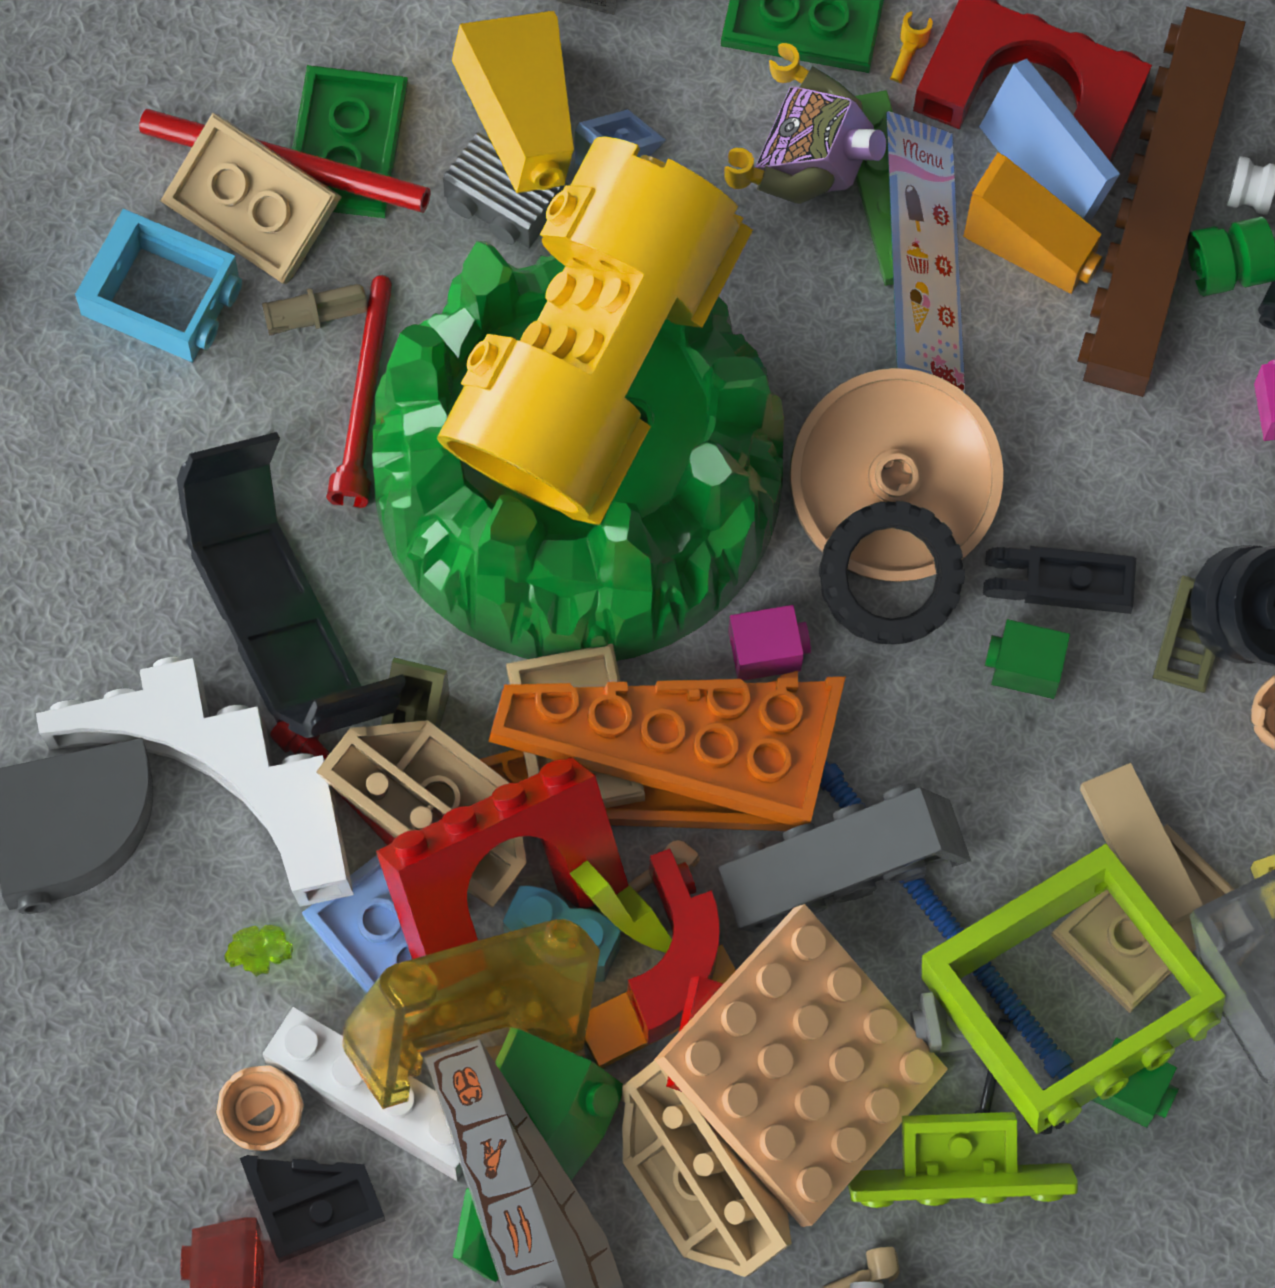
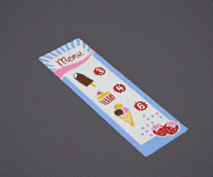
M888 111L886 118L897 368L933 374L947 380L965 393L952 133Z

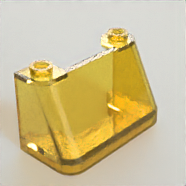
M556 919L394 964L385 969L345 1020L342 1047L382 1109L408 1102L410 1093L408 1077L412 1078L421 1075L423 1058L420 1053L506 1027L509 1029L511 1027L518 1028L534 1036L544 1037L553 1041L554 1045L570 1052L581 1050L584 1047L600 949L588 933L579 925L566 919Z

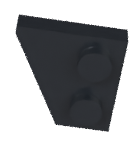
M246 1155L240 1158L279 1263L386 1221L364 1164L337 1162L330 1165L319 1164L315 1160L293 1159L292 1161L259 1159L258 1156Z

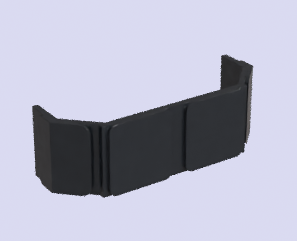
M274 432L190 453L177 476L181 513L187 530L186 542L191 550V557L221 617L227 622L238 644V651L268 711L274 716L276 722L284 721L289 724V730L305 738H311L395 713L401 701L399 695L406 683L403 674L364 686L360 684L277 521L270 463L280 440L278 433Z

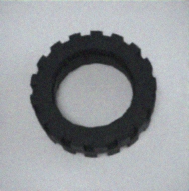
M904 501L878 502L852 513L836 527L824 546L819 566V577L821 578L822 596L832 611L831 614L850 633L878 644L895 645L909 643L922 639L935 629H938L946 622L952 610L956 608L961 597L962 584H964L965 569H963L961 559L963 554L960 545L956 543L952 536L953 532L944 522L942 523L936 518L934 513ZM895 528L910 532L925 543L934 558L936 579L932 594L921 608L908 616L890 619L872 614L857 602L849 588L847 568L850 555L861 539L877 530Z

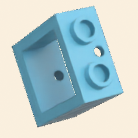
M122 209L75 296L82 316L193 363L200 348L208 350L212 345L219 327V322L216 319L224 305L231 307L236 301L241 290L242 278L239 277L235 255L126 209ZM141 249L213 279L185 332L112 302Z

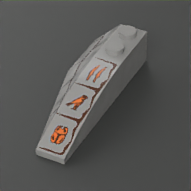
M476 1038L424 1056L502 1288H624L605 1233L481 1040Z

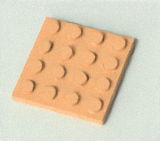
M805 904L794 907L654 1059L801 1227L812 1226L899 1127L902 1123V1116H908L948 1070L934 1052H929V1046L923 1039L916 1037V1031Z

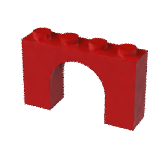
M959 0L917 87L913 111L960 130L983 81L1000 67L1028 59L1030 63L1039 64L1055 71L1067 82L1076 101V110L1073 116L1112 163L1146 88L1152 65L1142 61L1131 52L1116 51L1100 45L1083 33L1067 32L1049 25L1037 15L1021 14L1001 6L996 0Z
M572 757L566 760L552 761L543 766L539 773L518 783L502 785L495 789L491 796L470 806L454 808L448 811L441 820L421 830L404 832L398 835L391 844L376 851L413 963L435 984L484 960L468 909V886L472 874L482 858L502 842L522 836L541 838L557 891L577 908L587 909L595 905L569 874L586 861L609 883L615 894L620 893L629 886L596 775Z

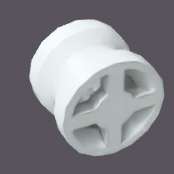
M1239 156L1227 206L1238 208L1241 205L1253 207L1256 213L1267 216L1275 192V164L1269 163L1262 167L1254 165L1250 158Z

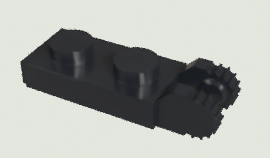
M1030 546V549L992 547L986 551V565L997 569L1010 568L1022 570L1027 568L1026 580L989 578L983 583V595L1010 600L1025 599L1024 603L1131 614L1134 604L1137 558L1134 556Z

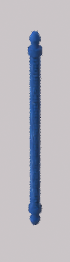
M826 760L820 788L823 791L830 792V796L834 798L836 803H839L838 806L840 808L854 804H864L861 803L862 800L857 797V794L853 792L852 787H848L849 784L844 781V773L836 763L830 765ZM924 878L905 883L904 880L899 881L901 884L904 883L903 887L908 889V894H912V899L916 900L917 905H921L920 909L922 911L925 910L924 914L929 916L931 922L934 921L933 925L938 927L937 930L939 932H943L942 936L947 938L946 940L964 930L963 927H960V922H956V917L952 916V912L947 911L948 908L943 905V901L938 900L939 896L934 895L935 891L930 889V885L925 884L926 880ZM991 961L973 971L972 974L978 976L977 980L982 982V987H987L986 992L991 993L990 997L995 998L994 1002L1000 1004L999 1008L1004 1009L1003 1013L1008 1015L1010 1021L1013 1020L1012 1024L1017 1026V1031H1022L1021 1036L1026 1037V1042H1031L1030 1047L1035 1048L1034 1052L1040 1054L1039 1058L1041 1060L1044 1059V1069L1050 1077L1054 1079L1058 1076L1061 1080L1074 1072L1071 1067L1074 1063L1072 1058L1066 1051L1062 1052L1061 1049H1057L1058 1045L1056 1043L1052 1044L1054 1040L1048 1038L1049 1034L1044 1032L1045 1029L1043 1027H1039L1040 1023L1035 1021V1016H1030L1031 1011L1026 1010L1027 1006L1021 1005L1022 1000L1017 999L1018 995L1013 993L1014 990L1008 988L1009 984L1004 982L1005 979L1003 977H999L1000 973L998 971L995 972L996 968L991 966Z

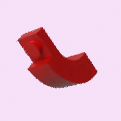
M671 848L650 855L649 874L669 920L673 936L664 957L653 968L641 975L628 979L627 995L647 1045L662 1039L680 1026L690 979L700 975L712 980L718 954L719 916L712 890L692 898L690 897V895L696 893L692 874L686 862L676 863Z

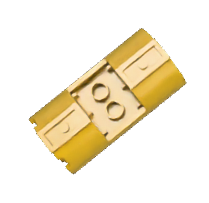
M598 137L594 139L571 185H565L563 191L559 192L552 199L547 208V221L540 233L543 237L542 243L551 255L565 265L563 272L557 274L550 282L546 291L547 303L538 320L527 327L520 341L513 337L487 334L485 339L474 347L467 360L468 371L461 382L464 387L437 436L439 443L449 452L496 482L540 504L560 511L573 520L600 525L651 427L640 419V412L625 396L665 319L676 325L702 328L753 229L742 223L743 217L735 214L738 208L737 204L712 183L669 158L666 163L648 155H642L639 158L637 155L640 148L637 144L612 137Z

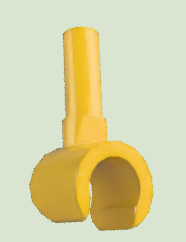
M912 11L906 13L903 18L900 39L903 44L890 76V80L902 83L916 50L924 47L929 42L933 25L932 19L929 18L926 28L922 30L911 28Z

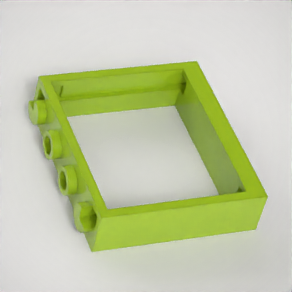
M1107 844L1102 845L922 955L921 979L929 990L933 992L935 998L1036 1134H1039L1051 1125L1056 1126L1062 1121L1069 1124L1081 1113L1083 1105L1098 1096L1102 1100L1114 1096L1126 1086L1129 1081L1128 1077L1144 1067L1149 1071L1160 1067L1175 1053L1174 1048L1190 1038L1196 1042L1206 1038L1207 1031L1221 1023L1226 998L1225 994ZM1108 890L1190 995L1191 999L1047 1089L1042 1090L960 979Z

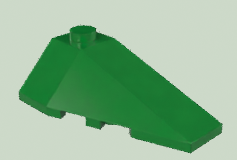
M511 1027L495 1064L572 1181L603 1139L622 1098V1086L624 1084L594 1062L523 1030ZM466 1188L453 1258L482 1277L497 1282L499 1277L469 1188Z

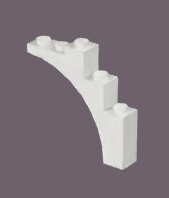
M167 657L155 662L153 667L141 669L140 675L143 690L116 689L106 693L103 699L85 703L78 700L61 701L51 706L49 711L36 713L39 734L49 749L90 745L106 746L143 738L147 752L173 758L212 777L242 800L268 830L281 853L292 893L300 907L354 895L334 789L316 773L325 761L323 755L314 757L312 754H296L285 758L282 764L274 766L266 723L258 706L249 708L246 705H232L219 710L216 716L209 717L203 678L193 658L185 660L182 657Z

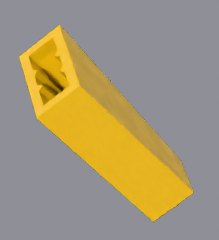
M554 11L460 24L452 62L516 193L548 190L553 187L564 186L574 147L557 15Z

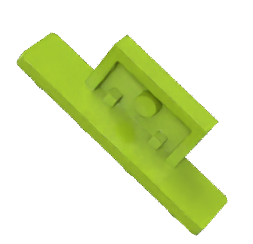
M1015 1112L902 1116L903 1169L860 1170L848 1184L851 1201L861 1202L862 1205L872 1208L888 1207L894 1201L917 1200L924 1205L939 1206L949 1203L951 1199L973 1198L980 1203L995 1204L1005 1201L1007 1197L1030 1196L1037 1201L1052 1202L1062 1199L1063 1195L1078 1193V1181L1072 1165L1069 1163L1017 1165V1118Z

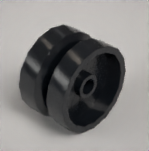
M1241 545L1224 548L1206 561L1195 578L1190 598L1192 624L1201 643L1216 657L1234 663H1258L1275 666V546Z

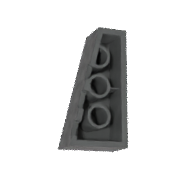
M905 784L886 791L883 794L885 801L865 808L864 804H854L834 812V821L815 828L814 824L810 823L789 829L782 834L784 841L765 848L764 843H758L735 851L733 853L734 861L719 866V870L738 928L756 933L776 927L794 907L803 904L813 914L819 913L827 908L824 899L833 896L836 903H842L872 895L873 891L877 889L875 882L883 879L885 883H895L903 880L905 883L920 879L926 876L927 864L942 859L949 860L952 867L970 862L971 859L950 800L924 788H916L915 784Z

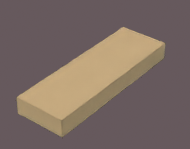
M1126 764L1082 783L1080 791L1107 845L1170 925H1174L1201 913L1204 905L1132 764Z

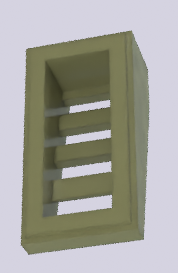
M1182 575L1177 582L1152 678L1205 693L1215 655L1206 647L1204 648L1203 655L1174 647L1176 637L1203 645L1196 631L1179 627L1181 618L1192 621L1191 609L1186 608L1185 605L1187 598H1191L1195 582L1194 578ZM1170 657L1200 665L1198 675L1168 667ZM1182 674L1197 676V679Z

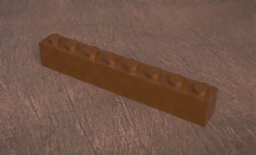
M1186 6L1181 25L1174 23L1170 25L1163 53L1173 56L1169 68L1159 66L1151 96L1161 98L1157 112L1147 109L1139 137L1141 140L1149 141L1145 155L1135 153L1127 183L1137 185L1133 199L1122 198L1115 227L1124 229L1121 244L1110 242L1102 272L1112 274L1108 289L1098 286L1090 317L1099 319L1096 334L1085 332L1077 360L1079 363L1087 364L1083 377L1085 382L1140 397L1144 396L1244 31L1245 21Z

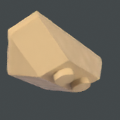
M428 720L350 728L316 771L321 778L360 812L394 838L407 831L421 830L441 820L448 811L458 807L473 805L491 796L492 792L498 787L509 783ZM523 836L502 842L482 858L470 879L468 886L470 894L492 908L495 906L527 864Z
M654 1060L622 1086V1102H625L622 1123L623 1164L684 1258L712 1267L733 1271L734 1274L743 1277L750 1276L792 1244L788 1211L686 1095L681 1091L666 1087L668 1075Z

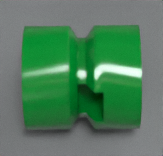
M1260 216L1233 222L1228 233L1224 228L1219 229L1217 226L1189 232L1187 238L1188 261L1191 270L1196 271L1199 278L1195 282L1199 294L1203 297L1234 290L1237 281L1245 288L1275 281V240L1271 228L1264 217Z

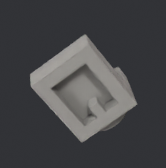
M985 991L971 993L989 1017ZM933 992L922 993L918 1003L919 1010L910 1012L911 1027L916 1031V1037L923 1039L929 1046V1052H934L937 1057L975 1052L938 1000L934 999Z

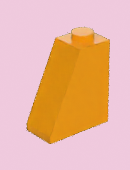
M997 152L972 192L963 237L1070 294L1073 293L1080 280L1087 284L1090 283L1103 259V256L1096 253L1102 234L1008 157Z

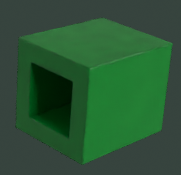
M1007 619L1002 637L991 635L984 666L994 668L991 685L1054 699L1060 684L1070 633Z
M1116 1037L1110 1049L1123 1040ZM1167 1062L1151 1071L1144 1067L1128 1077L1129 1081L1126 1086L1114 1096L1105 1100L1098 1096L1092 1101L1147 1128L1155 1114L1165 1119L1179 1090V1088L1170 1084L1177 1067Z

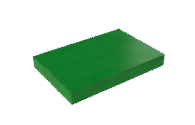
M730 0L721 37V46L781 57L778 53V45L787 43L793 45L798 50L800 61L869 73L884 0Z
M307 65L292 149L392 177L408 87V77ZM327 186L342 196L333 212L385 219L388 203Z

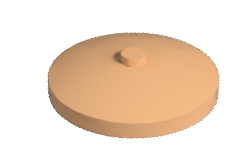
M891 368L867 372L851 378L829 392L815 406L801 426L795 440L790 461L789 481L791 497L798 519L806 534L822 553L827 540L831 537L836 527L852 513L878 502L904 501L931 511L935 514L936 518L942 523L944 522L953 532L952 536L956 543L960 545L964 558L982 540L995 518L1002 495L1004 470L1001 450L995 432L985 414L967 394L947 380L933 374L912 369ZM895 528L877 530L861 539L850 555L847 568L848 571L859 576L888 582L913 581L936 574L934 558L925 543L912 533Z

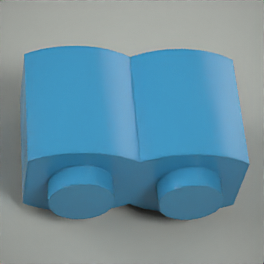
M519 886L503 919L504 937L515 949L533 958L555 959L558 965L566 972L586 981H605L621 947V931L607 917L589 909H570L560 897L540 887Z

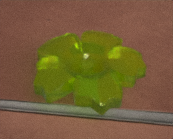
M265 925L259 930L257 926H250L240 929L232 935L233 941L228 944V950L224 955L225 962L229 963L231 968L243 964L245 971H251L257 977L260 974L269 973L270 961L274 964H281L284 960L292 959L293 945L286 941L285 933L281 927Z

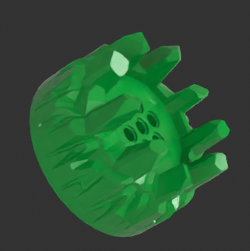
M476 241L463 263L462 272L452 279L443 312L441 314H433L431 318L419 325L407 326L400 332L388 361L386 373L382 376L375 395L376 425H373L372 451L374 495L380 526L391 554L410 585L439 615L463 633L492 648L512 655L533 659L613 644L616 661L635 658L669 646L696 631L722 611L751 578L767 550L778 517L783 484L784 416L782 400L774 392L770 391L767 369L759 358L757 350L746 342L742 334H733L728 306L718 297L702 328L676 325L665 319L625 398L638 409L641 414L640 419L651 427L600 525L573 520L560 511L540 504L507 488L457 458L439 443L437 436L464 387L461 382L468 371L467 360L474 347L483 341L487 334L513 337L520 341L527 327L538 320L547 303V288L553 278L560 272H563L565 265L553 255L549 257L541 255L536 265L517 269L507 263L493 245L487 241Z

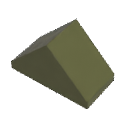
M394 657L389 678L403 674L406 683L399 695L401 701L395 713L382 716L381 725L428 720L440 729L450 694L447 670Z

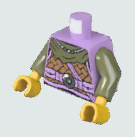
M787 43L779 44L778 53L780 56L792 63L788 66H779L776 62L769 60L772 77L780 83H789L796 80L801 85L800 87L789 88L756 166L754 167L752 153L744 148H733L729 151L728 162L732 166L742 169L726 166L724 168V178L726 183L733 189L746 188L752 182L758 185L757 190L793 203L802 204L825 192L846 190L853 185L863 160L879 161L882 159L886 150V138L881 130H874V126L863 113L861 101L840 82L813 66L809 71L800 65L799 52L793 45Z

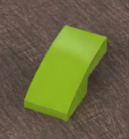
M588 861L569 873L582 891L621 931L643 945L664 953L667 952L672 941L671 937L652 908L630 885L616 895L609 883Z

